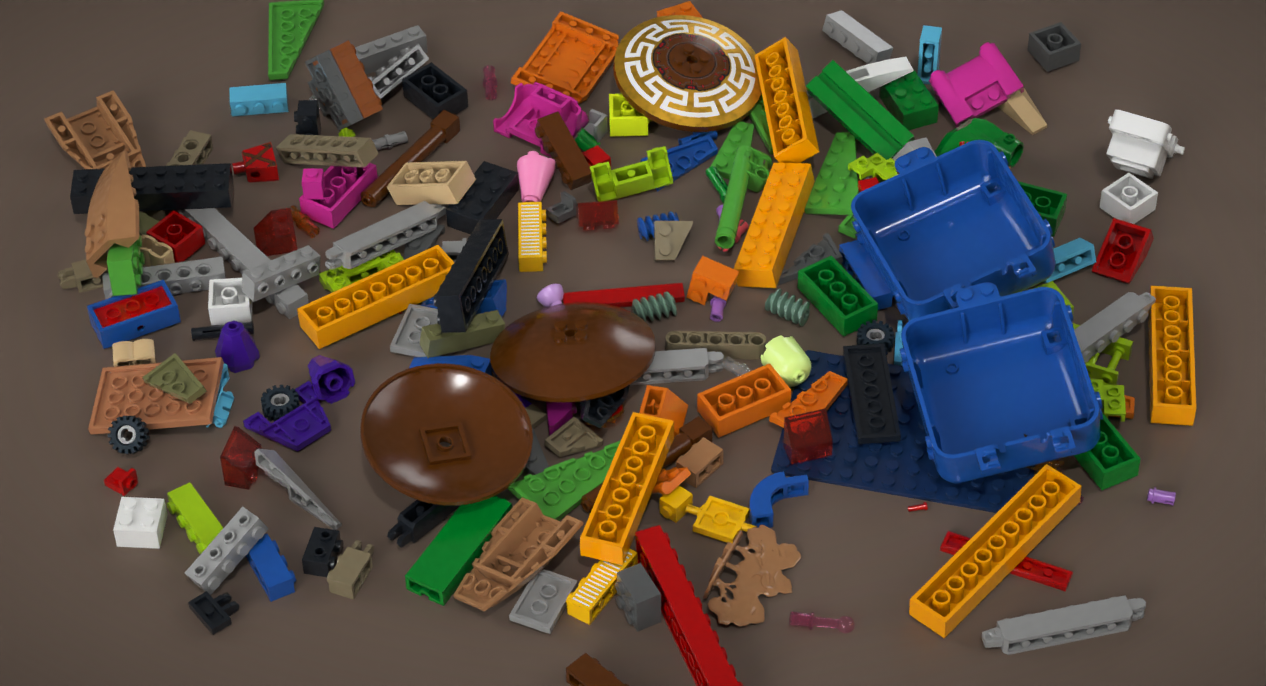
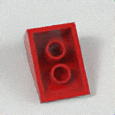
M1113 218L1096 258V263H1094L1091 270L1092 273L1130 284L1145 260L1154 240L1151 229Z

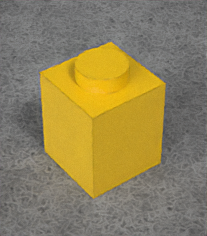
M681 486L676 487L671 493L659 498L660 513L663 517L675 523L687 514L685 510L688 504L693 505V494Z

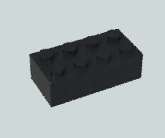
M483 161L474 173L475 182L459 203L450 204L447 207V226L472 234L479 220L497 219L519 190L518 172Z

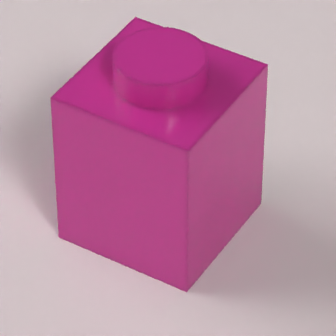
M323 168L303 169L302 189L304 199H324L325 180Z

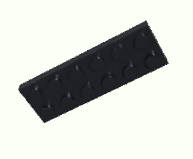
M885 345L843 346V357L858 444L901 441Z

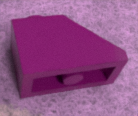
M546 401L549 436L572 419L573 414H577L576 402Z

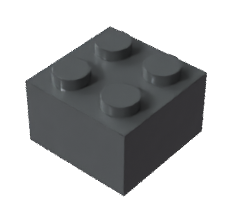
M1062 22L1029 33L1028 51L1047 72L1079 61L1081 43Z
M639 563L617 572V582L615 583L617 596L615 600L620 609L623 608L628 623L630 625L633 624L637 632L660 623L661 594L642 564Z

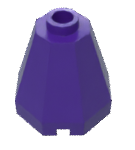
M231 321L223 326L215 349L216 358L222 357L224 364H227L230 372L233 373L252 369L254 361L260 358L255 340L241 322Z
M321 355L312 358L308 364L314 394L318 399L326 400V402L332 404L348 396L350 386L353 387L355 384L353 370L349 365Z

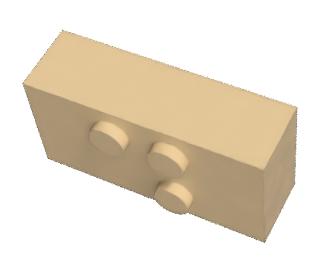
M467 161L410 162L403 165L387 188L396 205H416L423 201L429 204H458L476 178Z

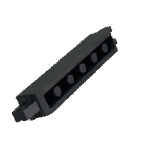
M416 500L399 514L397 518L398 523L389 530L387 537L390 540L398 538L397 544L401 548L410 542L415 543L459 508L460 505H438Z

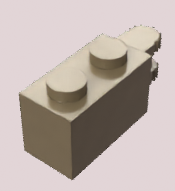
M86 259L71 263L72 267L58 271L57 276L61 281L60 286L63 289L77 287L79 293L103 287L102 274L98 278H94Z
M355 540L351 547L347 546L344 553L339 555L336 566L327 575V582L329 583L331 593L354 600L373 569L372 554L374 546L372 544H368L364 551H360L362 542Z

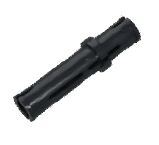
M253 321L242 323L250 334H254ZM224 325L191 328L192 340L219 338Z

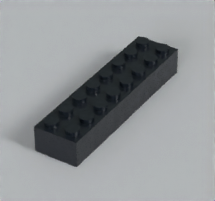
M231 163L131 167L129 174L133 175L131 186L136 189L134 199L138 200L139 211L229 208L232 205L233 175ZM105 169L73 170L70 200L74 214H88L94 189Z
M503 219L479 220L472 234L468 237L465 246H463L462 251L457 256L455 263L451 266L445 280L440 285L438 292L434 295V305L438 310L437 322L441 325L442 333L467 331L506 261L509 252Z

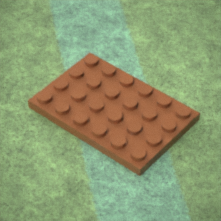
M222 357L183 361L207 391L191 404L144 382L142 377L161 363L102 368L88 428L90 434L110 433L111 431L108 428L113 426L111 423L116 421V418L123 416L141 418V421L147 424L145 428L149 430L212 424L224 365Z

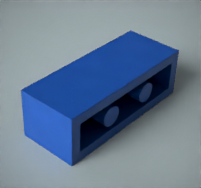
M266 533L245 557L270 602L295 592L294 583L296 582V577L292 570L289 571L287 569L288 564L284 555H279V547L276 541H272L268 533Z

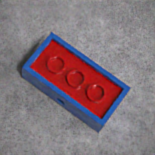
M164 280L138 288L137 294L114 296L87 306L90 323L104 349L111 347L116 342L128 341L181 322L178 305Z

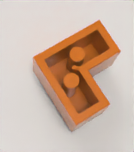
M702 256L693 271L686 298L704 306L711 294L727 301L736 285L739 271Z

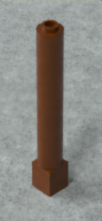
M443 110L430 122L431 128L361 192L362 203L368 207H375L390 193L387 186L405 163L423 162L443 142L447 144L460 132L459 116Z
M699 416L679 428V434L674 436L662 469L678 460L681 455L686 454L692 445L698 443L703 437L712 442L713 428ZM602 484L582 496L581 506L585 512L591 513Z

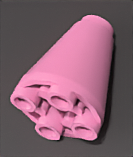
M529 151L527 155L519 158L517 161V171L522 202H541L555 173L556 161L554 159L541 156L536 151Z

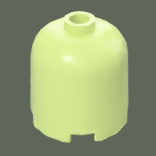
M780 335L765 345L767 349L764 355L760 356L763 366L770 363L789 387L798 386L808 378L812 367L810 358L792 336L784 338Z

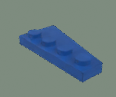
M710 135L667 150L673 181L718 153V147ZM642 158L640 162L646 161L648 158ZM666 186L656 188L657 192Z

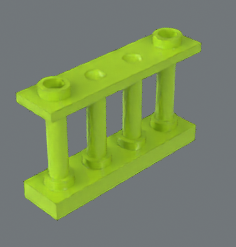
M1073 323L1074 330L1080 326ZM1119 337L1116 342H1112L1100 352L1112 356L1107 368L1095 365L1100 353L1092 356L1085 363L1090 379H1102L1104 385H1117L1119 372L1115 371L1120 359L1129 361L1133 341Z

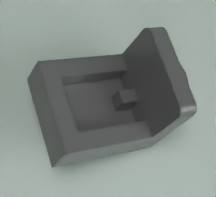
M565 191L561 192V202L546 208V216L557 223L564 222L575 216L576 199Z

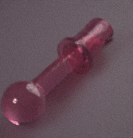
M791 611L790 625L809 627L810 630H812L814 625L838 628L842 633H850L855 627L854 620L849 616L831 619L815 617L814 612L800 613Z

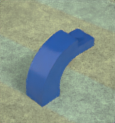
M783 471L772 474L760 481L750 496V524L758 528L761 524L769 528L773 527V505L785 498L808 495V476L801 475L786 478Z

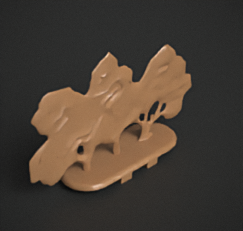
M763 524L759 528L753 527L748 529L749 544L743 547L739 546L743 532L740 530L733 543H727L721 558L719 557L715 563L703 599L708 598L715 586H719L720 596L710 599L707 604L709 610L717 614L719 623L725 625L734 623L740 627L747 626L750 623L764 622V607L760 603L758 596L764 594L772 597L776 596L779 592L783 594L792 593L791 581L782 574V570L794 567L801 559V554L797 551V547L794 544L782 543L778 545L775 531ZM753 549L755 553H751L748 550ZM738 550L745 558L737 565H733L729 561L734 552ZM726 567L736 571L737 578L734 582L725 583L720 579ZM730 585H735L736 587L732 589ZM725 588H728L733 593L734 598L732 600L725 594L727 593ZM722 597L726 599V602H723L721 600Z

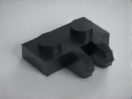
M206 591L188 602L189 608L213 635L231 625L232 622L229 616L239 610V604L235 601L230 602L232 597L228 593L213 599Z

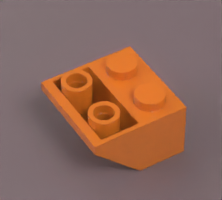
M647 385L639 413L674 421V436L679 434V428L684 426L688 405L668 388Z

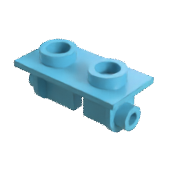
M223 384L217 395L212 421L218 428L226 425L229 411L234 401L232 392L223 391Z

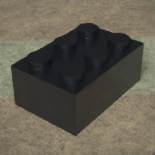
M432 62L402 79L404 97L433 120L443 110L456 115L468 107L467 89Z

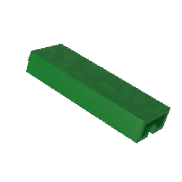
M834 60L822 70V73L818 76L816 75L806 85L807 93L873 155L879 153L888 160L893 158L908 142L915 140L914 135Z
M493 496L480 502L460 505L405 575L406 589L420 596L425 594L429 596V600L444 606L457 590L466 573H470L473 569L472 563L475 558H480L483 553V545L486 541L489 542L491 540V532L512 509V503L504 498Z

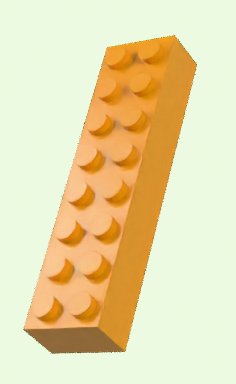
M784 37L754 56L774 157L779 163H801L819 153V147L799 53L796 47Z
M773 163L734 269L739 271L737 278L738 287H777L815 182L811 164Z
M439 245L431 247L297 308L300 327L314 344L321 349L406 310L409 304L417 305L434 297L455 262Z
M1151 286L1150 294L1156 298V301L1148 310L1151 423L1193 426L1196 413L1192 288Z
M636 412L632 413L581 534V556L623 565L673 442L674 421Z

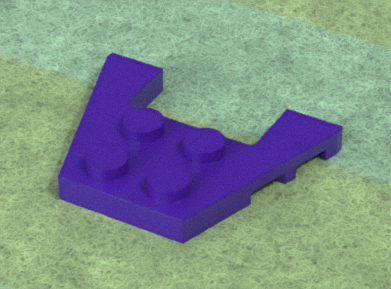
M310 381L295 389L299 400L303 404L275 422L270 423L259 412L243 420L246 429L297 452L331 431L329 420L317 396L314 394Z

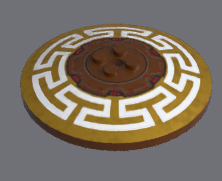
M669 15L647 20L635 26L623 37L615 53L614 77L623 97L639 113L669 128L688 132H709L733 126L745 119L755 109L762 94L754 56L756 55L755 51L734 31L708 19L687 15Z

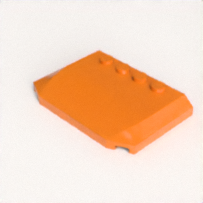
M560 11L552 22V28L528 61L515 72L511 78V84L517 86L520 83H523V85L534 84V82L541 83L578 101V104L588 99L614 62L619 35Z

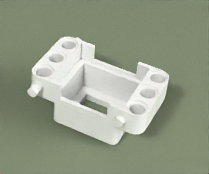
M1115 109L1113 117L1110 116L1108 119V124H1110L1109 130L1113 135L1106 155L1115 168L1153 179L1154 175L1161 176L1166 158H1172L1174 153L1182 155L1184 153L1185 147L1177 144V136L1171 134L1172 128L1166 123Z

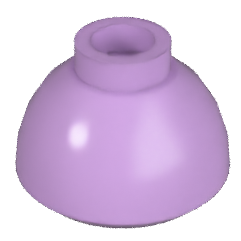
M555 283L540 290L537 295L539 303L545 307L562 304L564 296L562 285Z

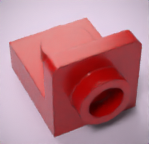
M117 467L104 479L105 486L125 496L138 484L136 469L130 468L128 471Z

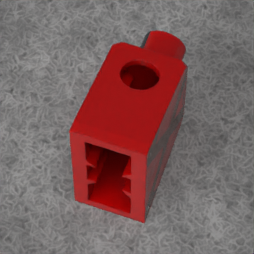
M271 142L243 150V161L232 163L234 174L246 173L247 181L250 183L279 180Z

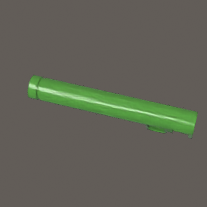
M747 145L739 146L736 150L716 232L715 243L723 249L731 248L735 243L747 189L761 192L769 176V168L773 163L769 155Z

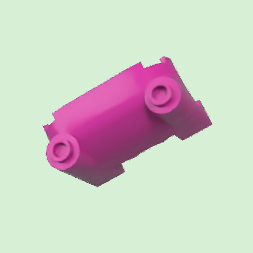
M987 42L980 47L979 56L948 73L936 70L930 75L929 82L935 91L938 103L942 102L956 127H959L960 123L968 118H978L1005 103L1011 98V94L1019 90L1021 93L1024 92L1023 84L995 43Z
M534 82V84L526 85L520 83L515 87V95L511 107L503 117L493 120L494 132L507 138L515 135L539 146L542 154L551 157L550 154L546 153L541 138L536 136L537 119L558 111L573 138L581 127L584 128L588 124L589 120L586 112L581 110L577 100L541 83Z

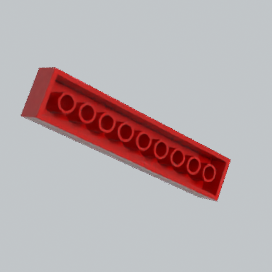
M660 525L635 532V551L638 552V564H642L661 594V614L696 686H743L742 682H738L736 679L734 666L727 661L728 657L725 648L719 645V637L716 630L712 631L710 627L711 622L708 614H704L702 611L703 607L700 598L694 595V587L691 580L687 581L683 564H679L675 548L670 546L668 533H664Z

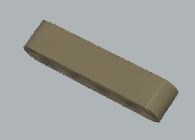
M671 331L665 337V351L707 348V352H722L724 359L745 360L761 359L760 356L764 355L766 351V336L760 332Z

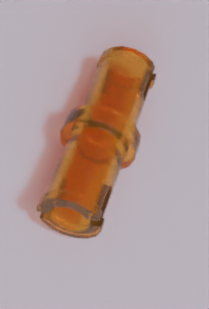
M295 205L291 206L294 211L290 208L287 209L286 215L296 223L299 229H303L311 238L315 237L312 232L316 235L319 234L320 228L310 220L307 214H303Z

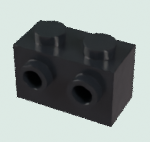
M318 100L298 101V110L294 111V122H298L296 134L321 135Z
M314 527L302 558L304 574L327 577L329 571L334 569L337 564V555L342 552L344 544L340 538L339 530Z

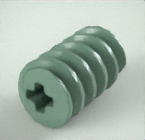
M780 288L775 293L773 292L769 295L765 302L766 311L778 314L781 318L785 317L788 321L792 320L795 324L799 323L801 327L805 325L810 313V302L806 301L802 305V298L795 302V295L788 299V292L781 296L782 290Z
M664 292L663 296L660 293L656 294L655 297L650 295L648 300L645 297H641L640 302L637 299L632 301V312L645 322L647 316L651 321H654V315L661 319L662 313L668 318L669 311H672L674 316L677 315L674 297L669 292Z

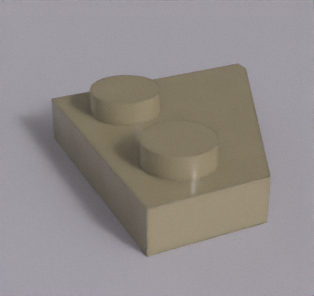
M654 221V261H675L692 227L693 221Z

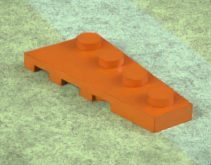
M829 371L811 384L810 389L799 393L794 401L783 405L782 410L778 413H772L769 416V421L806 438L848 385V379Z

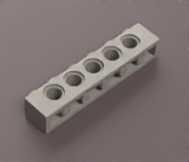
M223 256L143 267V275H141L142 285L138 286V288L164 280L172 295L209 290V280L226 279ZM109 272L102 273L105 299L114 297Z

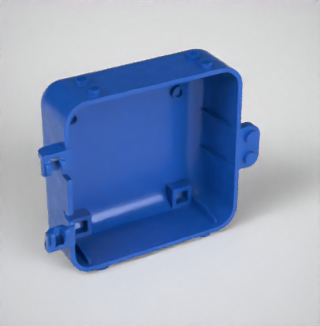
M974 140L938 157L928 147H921L896 159L895 169L898 175L861 191L852 200L851 210L855 220L852 224L857 232V240L860 245L864 244L898 302L896 305L900 314H905L908 321L917 317L957 308L956 294L962 288L990 282L997 286L999 295L1002 297L1021 292L1047 280L1054 272L1056 260L1053 247H1055V243L1051 236L1053 234L1051 226L1046 219L1042 220L1008 167V161L1002 151L998 152L996 147L989 141Z
M985 282L960 289L956 294L957 308L914 318L903 327L901 333L903 348L900 349L903 370L909 373L927 435L925 436L929 460L934 459L936 470L944 480L950 483H964L1090 451L1097 445L1101 433L1100 420H1103L1101 397L1098 391L1094 392L1074 332L1070 305H1065L1062 295L1057 290L1049 287H1038L1000 297L997 286L993 283Z

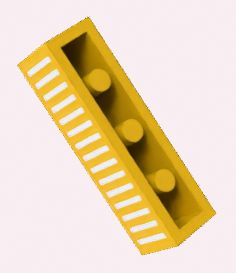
M518 202L519 272L543 271V263H547V251H543V249H547V239L543 237V235H547L546 223H543V221H546V210H542V202Z
M629 548L623 565L603 560L595 563L586 578L583 577L577 589L568 595L566 599L568 615L591 625L617 593L615 588L617 572L637 565L638 552Z

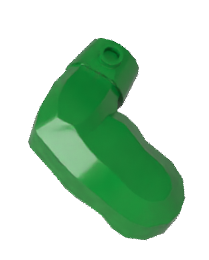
M972 118L948 132L934 152L938 157L959 147L961 141H965L964 144H966V142L974 140H985L991 142L998 152L1002 151L1008 161V167H1014L1021 158L1024 143L1015 138L1013 134L1003 132L995 124L985 119Z

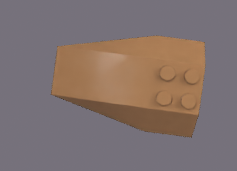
M114 90L96 97L97 107L66 119L61 111L44 118L45 123L62 149L85 169H106L123 150L128 152L131 167H146L132 118Z
M125 150L102 172L94 189L88 210L85 229L86 262L94 278H98L108 269L107 250L114 243L129 248L139 239L138 200L134 199L136 189L131 186L133 175L129 174L131 166L128 152Z
M522 497L494 527L491 532V540L485 542L482 547L483 553L480 558H475L472 563V571L466 573L453 597L482 611L497 605L521 589L544 569L582 527L583 522L568 515L561 522L545 516L537 503Z

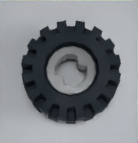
M872 320V323L867 321L866 325L861 324L860 328H858L857 345L884 344L886 355H888V352L892 351L894 345L893 328L889 327L888 323L883 325V321H879V323H876V320Z
M274 385L272 386L273 390L268 388L266 389L267 393L263 392V397H261L262 411L264 417H268V421L271 422L274 419L275 422L300 406L298 393L294 388L290 389L288 385L285 388L283 385H280V388Z
M136 416L116 418L117 420L111 423L113 426L108 428L111 431L110 434H107V437L111 438L109 444L113 445L112 448L118 450L119 453L125 454L141 451L142 447L147 445L146 439H149V435H147L149 429L145 428L147 424ZM127 429L133 433V437L129 441L128 438L123 436Z

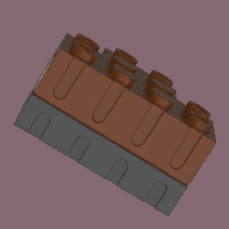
M349 40L305 62L313 80L307 83L315 99L318 100V105L323 115H331L338 131L383 110L382 102L373 90V83L367 78L364 72L365 67L358 60L356 49Z

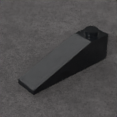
M630 385L603 397L580 401L582 420L601 428L626 400Z

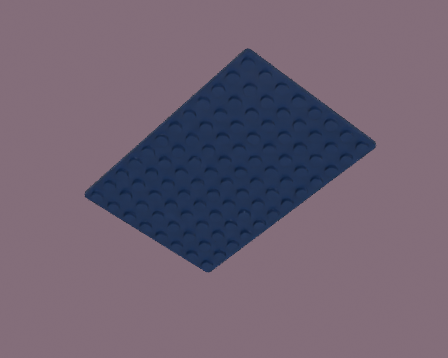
M811 350L805 351L811 361V372L802 384L794 387L791 402L797 398L799 393L810 389L811 384L829 371L847 378L844 357ZM888 364L901 441L858 444L849 386L847 385L806 438L785 428L782 429L771 467L773 474L784 471L785 476L789 477L807 475L808 480L993 513H997L1034 477L1035 467H1025L964 483H950L944 480L936 470L934 459L929 460L925 441V436L927 435L909 373L904 372L903 366Z

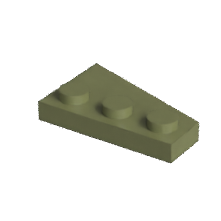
M176 353L142 377L145 383L189 404L207 392Z

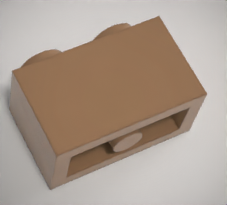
M704 437L698 443L693 444L691 449L686 454L681 455L676 462L677 468L687 467L691 473L684 481L695 488L702 484L723 464V449Z

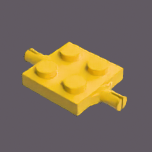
M709 496L706 503L700 508L688 504L685 510L686 513L697 516L693 524V532L726 543H733L740 530L747 532L748 529L757 527L745 523L749 516L750 508L713 496Z

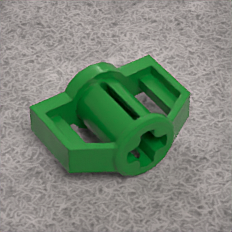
M583 127L574 136L575 142L583 151L597 145L600 146V142L597 143L596 139Z

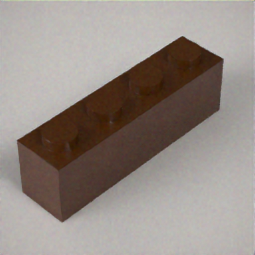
M557 111L537 119L536 136L541 138L544 143L543 146L546 153L550 154L552 159L556 161L555 168L559 169L563 183L567 184L570 190L591 183L590 166L559 112Z
M584 653L566 667V682L571 686H629L626 683H622L612 671L606 670L596 658L590 657L587 653Z

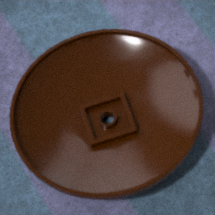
M565 303L533 311L508 325L497 336L492 345L490 362L495 377L511 391L521 396L547 402L585 401L614 393L641 377L654 359L656 351L655 337L650 326L642 318L626 309L602 303Z
M426 364L406 369L390 377L369 398L362 414L360 427L362 448L375 472L399 492L411 498L438 505L472 504L501 493L522 474L529 461L533 443L531 421L519 398L506 385L491 375L471 367L456 364ZM447 442L450 444V446L443 447L440 445V443Z

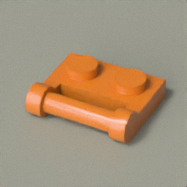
M674 467L670 470L661 469L652 494L660 493L665 495L671 493L691 475L687 467Z

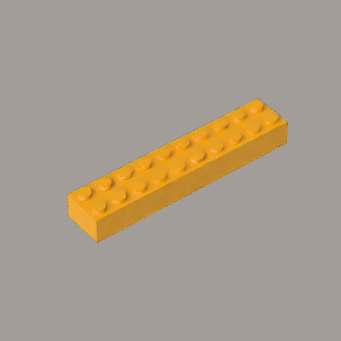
M1046 464L910 598L909 615L945 638L1080 502L1082 486Z

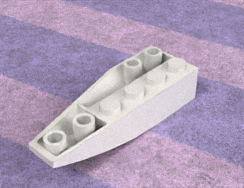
M900 57L867 64L846 72L867 92H870L914 70L907 57ZM807 93L812 119L826 113L827 111Z

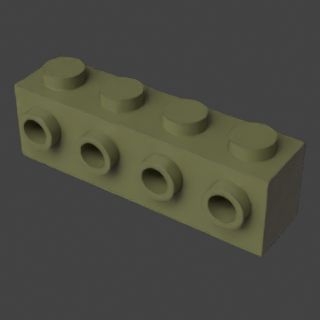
M498 310L475 315L466 332L442 333L441 325L438 323L423 326L419 344L427 358L494 343L497 336L505 329V322Z

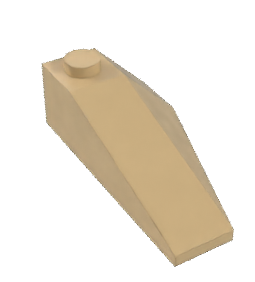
M1025 88L1023 93L1019 90L1011 94V98L1005 103L997 106L1032 135L1047 128V123Z

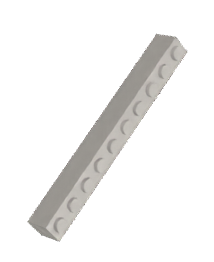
M215 208L175 210L203 227L204 238L210 248L215 249L221 257L223 256V260H227L235 271L243 274L246 270L271 261ZM297 284L265 297L269 303H273L280 314H284L288 319L298 315L297 308L309 303L308 294Z

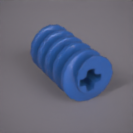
M671 211L668 212L667 216L665 213H661L660 219L657 214L653 215L652 219L649 216H645L644 220L639 217L637 219V227L640 239L644 236L646 241H649L650 235L654 238V221H679L677 213L675 212L674 215Z

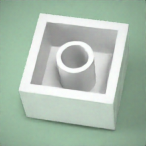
M1127 173L1102 190L1100 208L1116 219L1135 224L1156 210L1158 192L1131 173Z
M242 278L209 280L208 310L211 326L225 325L231 321L241 323L252 321V300L242 292Z
M121 497L113 529L117 547L160 549L168 516L165 500L161 498Z

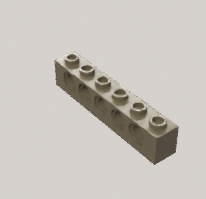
M190 130L187 136L182 139L180 147L175 150L172 159L166 166L204 164L213 150L211 135ZM173 210L142 212L161 221Z
M289 134L276 147L283 162L290 164L365 168L379 154L372 139L365 137Z

